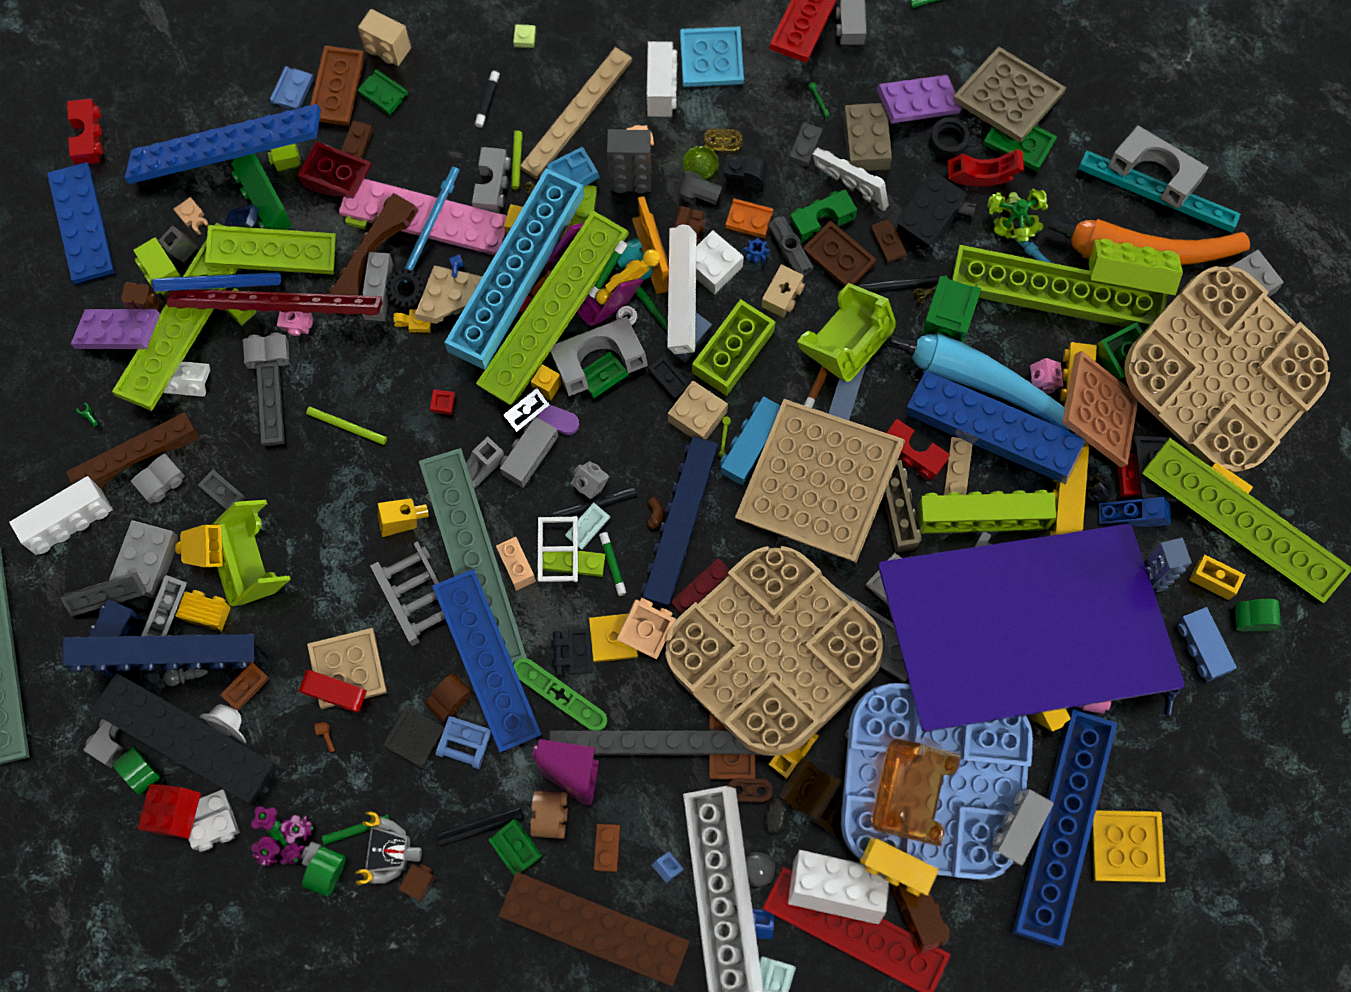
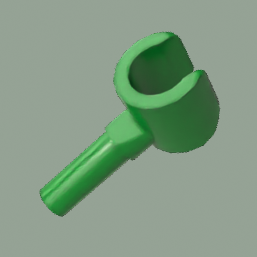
M84 403L86 406L84 412H81L78 408L76 409L80 416L87 418L93 426L98 425L92 416V409L87 403Z

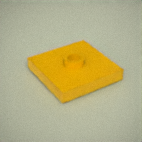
M628 614L589 618L594 663L638 658L636 649L616 640Z

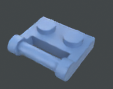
M449 716L436 751V756H447L471 764L473 768L479 769L492 732L488 728ZM451 741L476 749L477 751L475 756L449 748L447 744Z

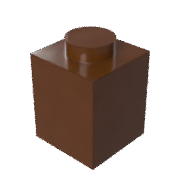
M421 863L418 867L412 864L399 890L422 902L435 879V876L430 874L432 869Z

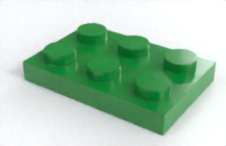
M992 126L983 145L1002 155L1018 149L1023 152V165L1038 172L1057 136L1035 126L1020 143Z

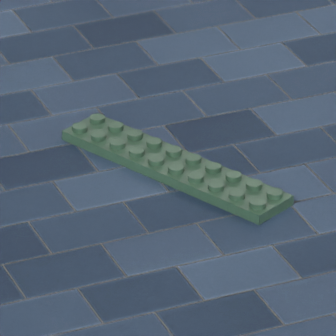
M461 448L420 460L419 464L454 577L472 569L475 570L512 663L518 659L527 658Z
M0 547V764L29 758Z

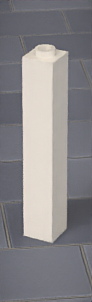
M678 225L676 228H670L668 348L674 354L695 352L696 233L690 226Z

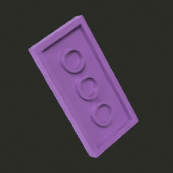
M948 75L879 84L876 88L891 123L958 114L963 109L962 106L953 102V97L956 93Z
M85 309L71 345L75 349H147L160 313L156 309Z

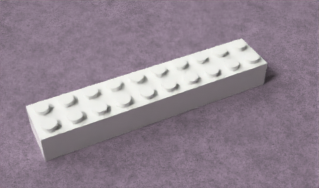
M724 786L684 794L709 992H763L736 788Z

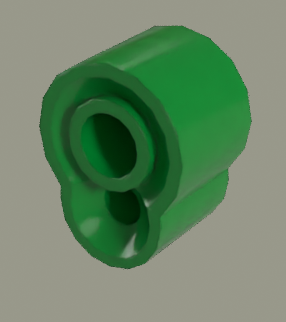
M1255 599L1234 604L1237 630L1272 631L1281 628L1278 600Z
M135 746L130 747L112 763L120 776L138 795L143 794L149 788V784H154L161 778L149 760Z
M321 846L306 869L302 887L326 897L330 896L344 868L346 856Z

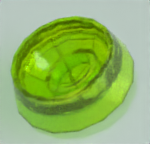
M699 146L690 149L685 154L683 164L686 171L694 172L705 180L715 173L719 160L713 150L708 147Z

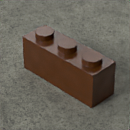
M900 882L898 886L894 885L892 891L918 952L922 953L945 945L950 938V931L947 924L942 921L940 907L937 901L933 900L930 893L931 889L928 895L920 893L918 897L906 891V885Z

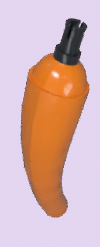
M1052 217L1048 226L1049 230L1065 235V238L1071 239L1073 248L1082 254L1081 257L1087 259L1090 258L1095 239H1109L1113 243L1118 244L1130 243L1140 248L1147 246L1162 252L1170 250L1179 254L1181 266L1223 259L1246 252L1250 248L1249 238L1244 232L1219 238L1180 240L1142 234L1100 219L1096 221L1085 220L1075 224Z

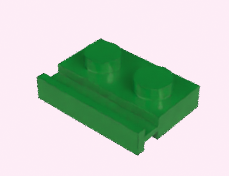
M375 70L374 74L369 76L357 90L359 95L388 115L408 95L407 90L378 70Z
M608 352L583 369L589 388L586 390L593 398L628 376L627 370L611 352Z
M517 819L512 820L497 832L495 836L489 839V842L514 877L516 872L522 873L542 857V854Z

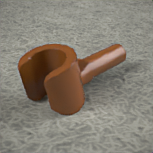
M325 722L316 723V735H324L329 751H335L330 739L329 725Z

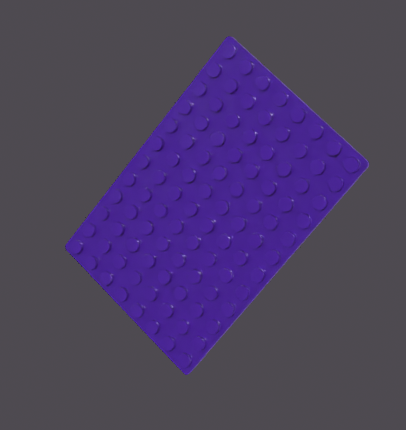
M1130 524L894 559L879 563L878 568L920 726L924 732L1179 690L1185 685L1133 528Z

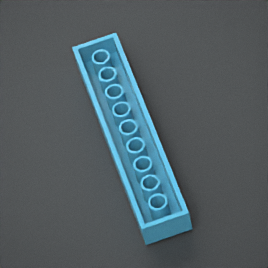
M547 168L545 169L444 342L449 353L484 370L486 369L584 198L582 184Z

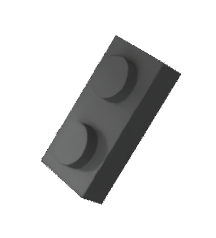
M803 122L789 160L809 166L823 129Z
M213 469L198 484L203 491L225 510L234 502H241L246 499L244 495Z

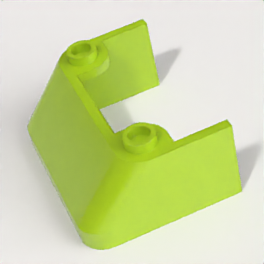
M266 500L234 502L212 524L221 525L223 566L217 568L227 602L230 606L243 605L275 594L290 581L289 576L277 577L273 572L265 573L255 540V535L259 532L262 525L258 512L267 504Z

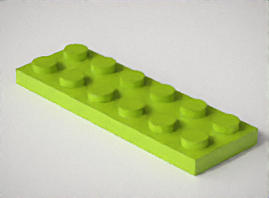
M208 225L205 265L210 267L334 274L336 233Z

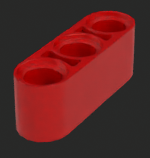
M306 670L298 690L307 696L359 713L367 693L366 690L311 670Z

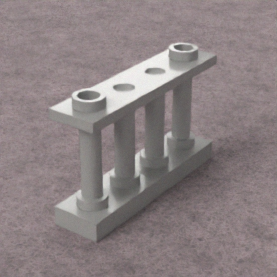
M418 541L414 543L418 551L417 553L387 568L386 566L382 568L379 562L370 566L411 646L420 643L417 636L420 635L421 631L445 619L443 611L417 624L415 622L410 624L407 618L411 615V612L436 600L437 596L434 591L408 605H401L397 599L401 597L400 594L431 578L435 584L439 583L427 560L431 557L426 547L423 546L421 548ZM423 560L427 571L398 586L393 585L391 587L388 579L392 578L391 575Z

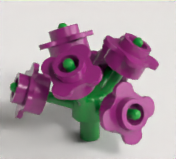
M262 806L256 808V816L251 825L254 829L260 827L268 833V836L261 837L258 843L253 844L251 850L256 853L252 854L253 857L257 858L256 862L260 863L261 866H269L270 863L277 862V859L274 858L279 853L280 848L275 840H280L284 846L280 853L283 857L280 863L284 865L287 862L290 864L297 862L302 857L300 853L305 847H298L293 842L295 838H304V841H306V835H311V830H313L311 821H307L306 816H304V819H300L299 816L293 815L291 819H287L281 824L276 820L277 810L275 808L264 809Z

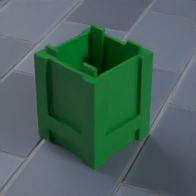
M947 275L945 277L940 276L921 337L940 333L964 342L981 288L977 287L978 285L969 286L947 278Z

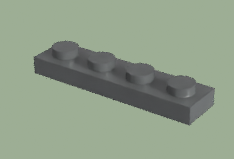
M279 363L256 364L261 444L263 446L285 444Z
M135 572L66 593L60 599L72 617L99 609L106 605L108 600L119 603L142 596L147 590L139 575Z

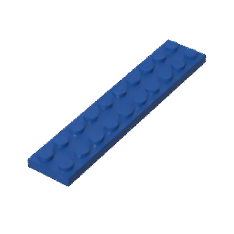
M318 104L304 106L218 129H211L202 133L135 148L130 153L125 180L128 184L316 139L321 109Z

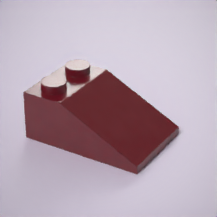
M316 141L298 177L303 187L315 192L354 199L372 163Z

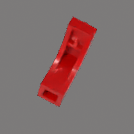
M1018 149L989 160L975 159L964 153L948 160L949 180L967 186L1003 184L1012 181V175L1024 171L1023 152Z

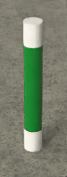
M620 240L606 263L598 281L589 293L591 297L596 298L597 291L602 288L627 247L624 241Z
M601 533L599 536L618 596L625 595L626 589L608 533Z

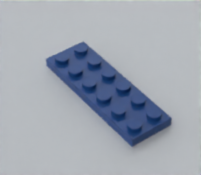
M88 162L47 173L72 282L76 284L115 273Z

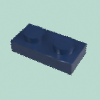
M249 205L231 209L224 226L253 227L257 222L259 208Z

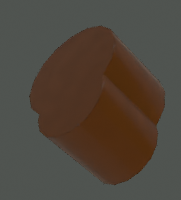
M452 673L436 686L426 700L425 706L444 723L448 720L449 716L452 717L468 701L473 691Z

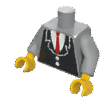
M365 813L372 817V821L370 823L363 822V825L375 827H371L366 870L363 869L356 872V874L361 873L364 876V880L356 881V884L362 885L367 882L387 883L397 878L401 871H406L407 861L420 862L422 849L409 847L410 838L406 836L403 828L394 821L378 817L376 813Z

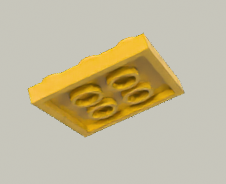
M1095 811L1091 828L1094 881L1165 882L1161 812Z

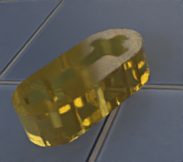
M709 129L704 134V145L711 150L735 151L742 146V134L734 129ZM711 136L715 137V142H711ZM731 137H735V143H731Z

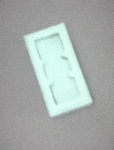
M594 502L578 520V547L581 550L611 518ZM572 526V528L565 534V536H566L567 538H569L572 542H573V526Z

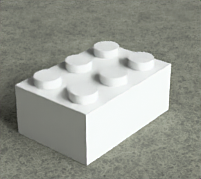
M648 42L647 109L649 117H672V109H676L677 50H673V42Z

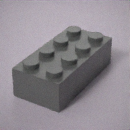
M608 129L607 156L610 191L624 193L626 191H635L637 193L651 192L650 130Z

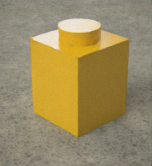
M541 365L531 380L532 387L537 388L550 401L562 384L560 374L544 365Z

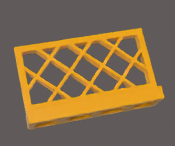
M643 196L638 198L639 217L632 218V223L637 238L642 245V252L645 253L647 250L653 249L660 255L659 263L651 267L653 273L651 274L652 277H650L655 293L660 294L669 291V263L653 215L649 213L645 197Z

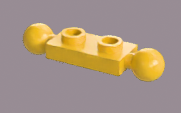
M650 249L644 253L642 261L634 260L628 263L625 270L611 277L610 282L605 285L606 288L597 291V302L605 305L619 284L639 279L650 270L649 266L657 265L660 261L659 253L656 250Z

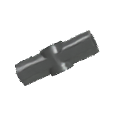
M776 217L768 223L770 231L781 248L782 256L787 259L791 268L804 276L812 271L813 266L800 245V239L793 233L785 217ZM793 245L795 248L789 249L786 246Z

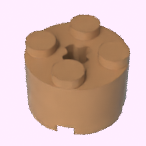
M534 791L531 836L565 838V825H562L564 821L567 822L568 808L563 807L567 805V792Z

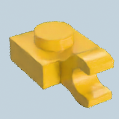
M409 310V315L394 313L396 327L409 326V332L431 331V322L415 319L416 310Z

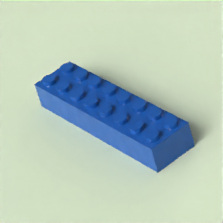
M925 371L907 406V415L1065 485L1085 445V439L1074 433L929 371Z

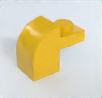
M814 734L798 749L787 754L774 756L769 765L788 778L819 736Z

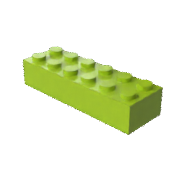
M1038 490L1034 493L1014 491L1012 494H1004L1002 491H994L990 494L971 492L968 495L951 492L938 496L937 493H927L921 497L916 509L917 525L921 534L1049 530L1056 519L1054 493H1048L1046 490Z

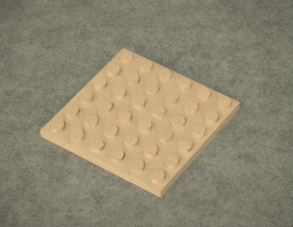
M784 399L735 518L856 563L905 441L902 438Z

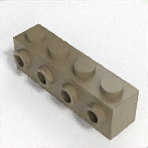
M897 460L883 495L895 553L917 550L919 543L922 541L920 530L916 528V511L911 506V489L907 488L906 468H903L901 460Z

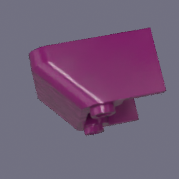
M584 223L571 225L545 264V274L549 270L552 271ZM639 278L619 284L605 305L599 304L596 298L588 294L577 310V313L588 325L599 324L626 305L643 280Z

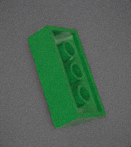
M255 153L235 158L231 163L235 171L231 173L237 184L242 183L243 187L240 190L246 200L250 198L252 202L250 205L259 208L257 215H259L261 220L257 222L260 228L276 230L292 228L290 219Z

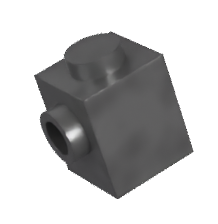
M171 226L158 240L168 253L182 262H185L198 248L186 234L174 226Z

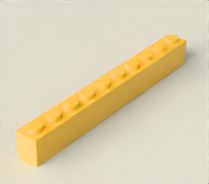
M1071 342L1068 349H1064L1063 362H1066V368L1062 370L1064 389L1062 388L1060 391V401H1063L1064 407L1075 354L1082 351L1096 362L1097 345ZM1085 441L1082 453L1066 485L1053 479V482H1056V489L1052 491L1055 496L1056 519L1053 522V530L1049 532V536L1083 531L1089 443Z

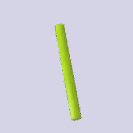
M310 406L307 409V415L382 445H385L387 437Z

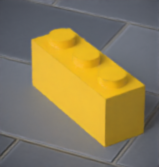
M873 837L870 838L859 862L865 865V871L875 876L878 873L886 875L885 881L896 886L900 882L907 886L906 891L918 897L920 893L928 895L939 869Z

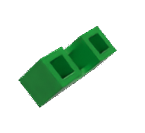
M846 189L840 192L835 191L823 200H815L806 208L794 210L790 214L789 224L794 233L799 237L800 243L812 239L820 231V225L817 221L819 218L829 217L835 222L836 226H840L855 219L857 208Z

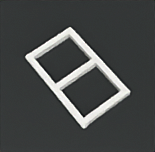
M538 517V582H577L578 517ZM573 522V546L543 547V523ZM543 552H573V576L543 577Z

